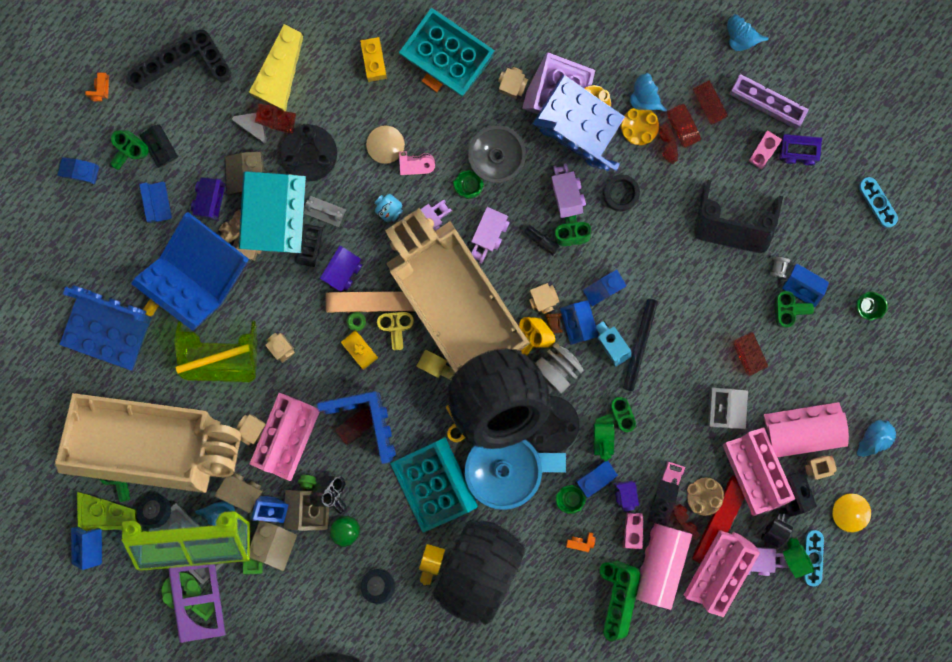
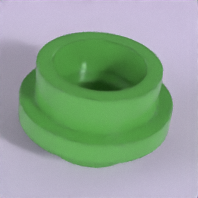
M360 312L351 313L347 318L348 327L353 331L362 330L366 325L365 316ZM355 318L360 319L359 325L353 324Z
M301 475L298 484L303 489L311 490L317 485L316 477Z

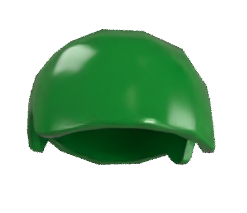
M472 170L460 172L453 181L454 190L460 197L466 199L477 197L484 186L483 179Z
M866 292L857 299L856 311L860 317L869 321L881 319L887 312V301L884 296L877 292Z
M575 485L564 486L556 494V505L566 514L578 513L586 503L584 492Z
M350 516L337 518L330 528L331 539L340 547L352 545L360 535L359 523Z

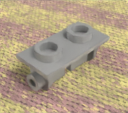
M310 196L305 204L304 214L340 227L346 209Z

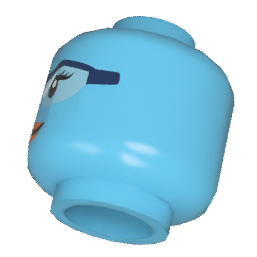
M387 194L385 197L381 195L374 203L377 205L375 213L385 222H390L391 220L395 222L403 212L401 209L402 203L392 194Z

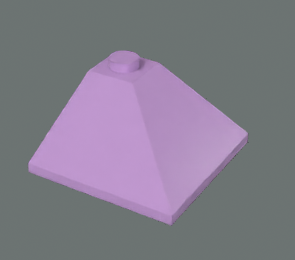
M546 53L527 89L522 109L539 114L562 75L567 76L585 88L592 85L595 70L551 53Z

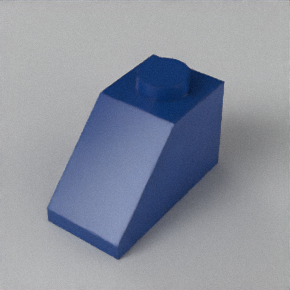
M62 157L57 176L95 185L99 166L87 161Z
M615 270L583 289V292L591 306H594L625 288L626 284L618 270Z
M604 461L576 480V483L588 498L618 475L609 461Z
M260 496L255 502L251 519L284 523L289 504L276 497Z

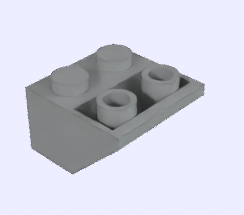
M709 388L707 426L746 429L748 391Z

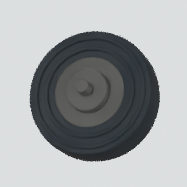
M157 493L145 496L137 507L139 522L148 528L161 527L167 522L171 514L170 502L166 497Z
M373 569L367 572L361 581L363 597L373 604H383L389 601L395 592L394 578L389 572L382 569Z

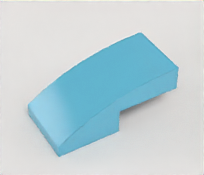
M538 453L542 472L566 473V453Z

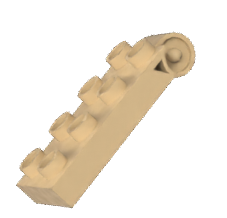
M418 208L385 230L392 241L390 244L391 248L400 253L386 263L390 273L454 372L470 359L487 351L506 348L520 351L530 344L451 221L435 231L433 229L434 221L431 218H426L421 209Z
M72 393L55 465L60 474L206 493L210 476L230 477L234 474L241 433L230 426L220 425L221 422L210 417L207 411Z

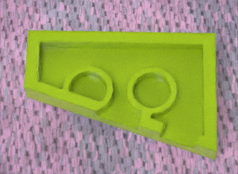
M77 492L78 527L81 529L122 530L123 522H137V509Z

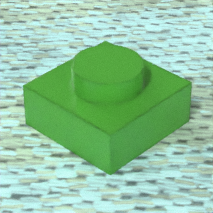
M253 560L244 561L243 575L263 574V564Z
M214 602L196 604L191 610L207 621L215 611Z

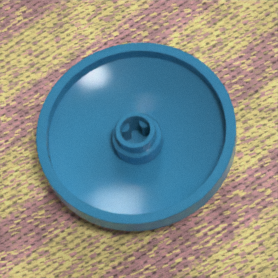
M526 439L515 445L499 449H484L473 446L465 463V479L469 490L478 501L495 509L506 510L523 505L536 493L542 478V465L538 452Z

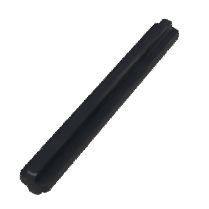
M647 299L623 386V389L627 391H634L658 304V301L654 299Z

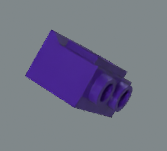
M787 134L781 137L779 160H784V163L796 164V161H801L803 165L814 166L815 163L820 161L822 138ZM788 144L816 146L815 155L787 153Z
M627 481L613 484L617 488L615 490L616 503L622 507L623 511L635 510V506H639L636 483Z

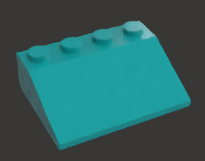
M431 8L399 54L463 97L489 64L495 50Z
M243 172L239 249L301 253L306 176Z
M446 437L390 463L423 533L469 513L478 507Z

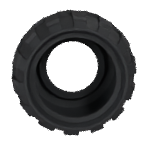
M495 349L475 356L455 372L451 378L452 381L448 384V404L454 423L463 436L476 447L499 449L515 445L540 429L550 414L551 399L549 388L541 370L532 359H529L526 354H522L521 351L516 349Z
M473 519L468 521L433 591L434 600L440 602V606L449 614L463 621L475 624L481 622L485 625L492 622L525 554L524 544L518 542V538L509 530L495 523L483 520L477 522Z

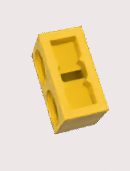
M380 38L360 40L368 82L387 79Z

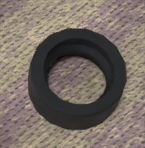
M623 174L609 179L603 191L604 201L608 207L619 212L628 211L634 207L640 196L639 185L635 179ZM618 182H625L632 188V198L626 204H617L611 198V188Z

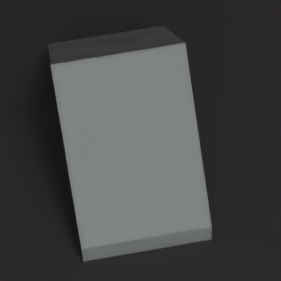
M261 112L234 116L232 118L234 123L264 144L267 142Z

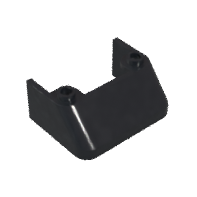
M707 180L704 183L695 223V237L700 241L754 253L767 251L778 224L784 196L775 198L772 213L762 214L758 219L757 226L719 218L721 207L716 201L708 199L712 180Z

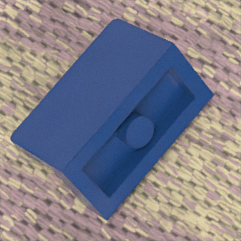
M165 182L139 184L146 221L154 223L172 219Z
M795 264L791 275L784 283L782 289L790 291L797 298L806 303H812L816 307L825 295L829 282L799 264Z
M588 300L560 308L570 345L599 336Z
M78 526L71 528V562L81 570L102 564V530L100 528L85 531Z

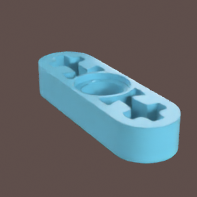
M871 177L863 179L859 184V190L877 220L885 228L894 226L898 221V216L877 181ZM865 182H867L868 184L872 183V192L874 193L877 191L878 194H875L871 198H869L868 195H871L872 193L869 189H864V186H866ZM876 197L883 200L881 208H876L873 204V200ZM886 207L888 208V210L885 211L887 216L891 215L893 217L891 219V224L889 222H884V219L886 218L884 213H878L879 211L884 210Z
M810 530L805 535L806 553L809 556L815 552L819 556V560L812 564L813 567L819 566L818 570L814 569V574L818 576V579H814L812 583L808 579V576L812 575V573L803 576L806 584L810 586H818L822 582L824 537L817 530ZM814 533L819 537V541L815 542V547H819V551L816 549L809 550V546L813 547V541L810 540V537H813Z

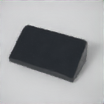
M160 124L151 126L140 135L143 142L148 146L149 153L158 168L178 157Z

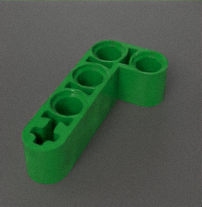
M611 561L600 566L601 577L614 583L603 633L608 641H616L625 638L628 634L640 582V571L636 567L623 562Z

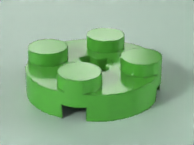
M179 572L181 586L187 591L186 595L183 594V598L200 596L201 587L197 579L190 573ZM169 576L162 586L163 602L174 610ZM194 605L184 606L185 610L192 608Z

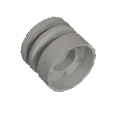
M555 343L552 347L558 353L555 355L552 351L548 350L547 353L551 360L547 361L541 357L535 364L539 367L543 376L562 394L570 386L565 377L569 375L576 379L577 376L572 370L575 369L581 374L584 369L570 351Z

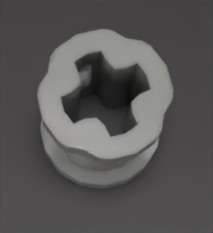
M773 256L774 265L770 276L786 279L787 275L785 274L790 259Z

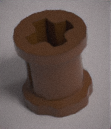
M561 313L545 315L547 326L554 334L563 333L560 324Z

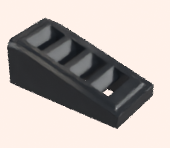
M309 224L304 225L301 253L297 254V264L315 267L323 227ZM307 232L318 233V236L316 237L306 234ZM305 239L316 241V244L305 242ZM304 247H306V248H312V249H314V252H313V251H308V250H303V248H304Z

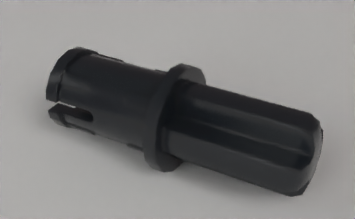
M531 225L524 231L526 236L537 243V247H542L552 256L560 247L550 240L547 234L543 235Z

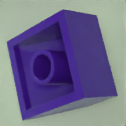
M201 177L200 182L197 181L195 186L197 196L196 200H193L191 204L192 215L218 221L226 184L219 179Z
M339 246L320 279L340 292L348 291L353 283L351 280L354 273L358 274L363 266L361 264L362 259L344 247Z

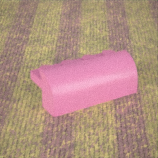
M279 393L250 465L291 481L320 411H318V408Z
M839 402L764 414L768 437L777 458L848 446L847 419L845 412H842Z
M765 428L749 432L741 438L723 444V448L753 516L779 508L795 499Z
M655 523L650 532L649 545L645 550L644 563L640 568V582L636 599L655 606L672 609L692 534Z
M719 530L684 593L685 598L701 603L709 613L724 617L760 552L753 543L734 532L729 534Z

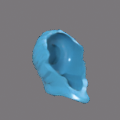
M734 14L729 18L727 23V30L730 36L729 45L735 51H742L759 42L768 40V37L756 32L755 28L750 23H746L744 18H740L739 15Z
M649 73L640 75L635 82L634 92L630 97L631 105L638 110H661L667 112V109L660 102L659 95L657 94L658 87L652 81L651 75Z
M877 420L869 425L863 440L859 443L857 455L862 457L875 455L878 451L881 452L890 448L896 439V431L893 425L886 420Z
M220 501L197 510L195 513L203 516L210 525L215 526L216 519L221 513L235 511V507L226 501Z

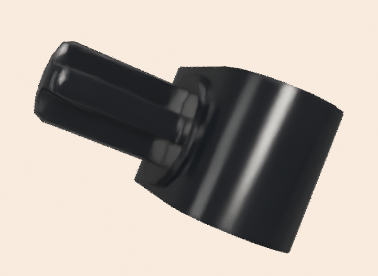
M334 475L322 477L310 494L311 505L314 507L333 506L337 513L342 514L347 510L346 505L339 497L345 489L346 483L344 478Z
M780 508L777 518H774L766 526V532L761 536V540L776 548H780L787 541L793 529V526L787 524L789 515L786 508Z

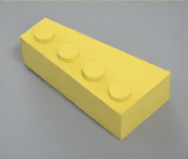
M285 24L283 25L249 91L251 96L285 113L303 40L301 32Z

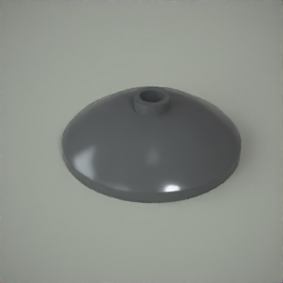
M498 125L486 127L479 131L470 143L468 152L469 162L473 171L481 179L491 183L507 182L516 177L524 166L526 159L525 145L521 137L508 127ZM499 153L501 157L500 159H495L493 155Z

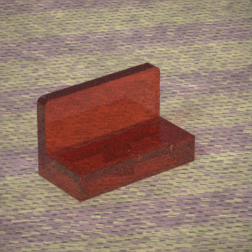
M753 332L732 341L747 376H751L768 367Z

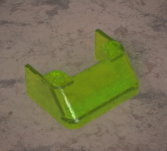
M178 320L174 339L178 366L246 344L249 345V352L179 373L180 377L189 381H254L257 372L258 345L256 321L251 323L250 334L241 335L238 339V344L201 343L200 337L194 332H184L183 323Z

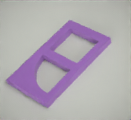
M215 564L168 568L179 642L183 643L226 635ZM209 567L213 594L183 598L179 572ZM214 602L218 628H206L196 624L189 618L184 606Z

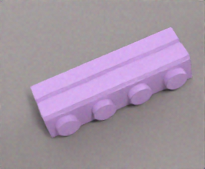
M741 74L729 95L795 129L801 126L809 110L803 106L800 107L794 101L768 88L765 89L764 86Z

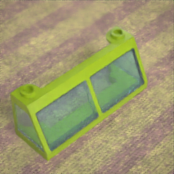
M235 511L221 513L216 519L215 526L148 532L142 531L141 525L136 521H125L122 523V542L138 571L250 561V523Z

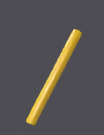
M246 344L175 366L177 374L250 352L251 347L250 344Z

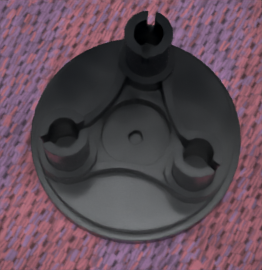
M303 124L294 128L285 136L280 148V158L283 167L290 175L306 176L305 182H313L324 178L332 171L337 161V146L333 137L325 129L316 125Z
M550 396L551 409L549 410L550 414L540 429L526 440L541 452L557 453L567 449L575 441L579 432V417L575 408L567 400L557 396Z

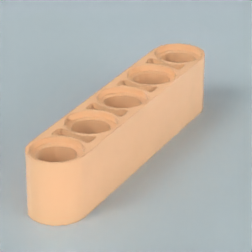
M403 292L326 293V312H416Z

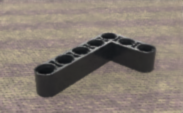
M199 29L131 69L127 74V81L136 89L143 88L198 54L202 55L218 81H228L232 72L208 32ZM206 36V42L199 44V37ZM186 45L190 46V51L183 54L182 48ZM210 52L217 53L214 60H208ZM167 56H174L172 63L165 62ZM152 65H157L158 67L155 73H149V68ZM225 68L226 74L218 76L217 72L219 69ZM135 75H141V80L138 83H133Z

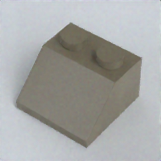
M262 152L238 153L225 157L227 195L242 194L244 171L264 173V156Z
M234 472L233 475L224 479L215 497L251 513L253 512L256 500L264 492L261 489L262 485L254 481L248 483L243 480L244 476Z
M285 490V503L289 504L284 521V529L328 530L329 507H314L311 505L309 499L311 490Z
M260 521L250 545V560L284 572L297 535L279 526Z

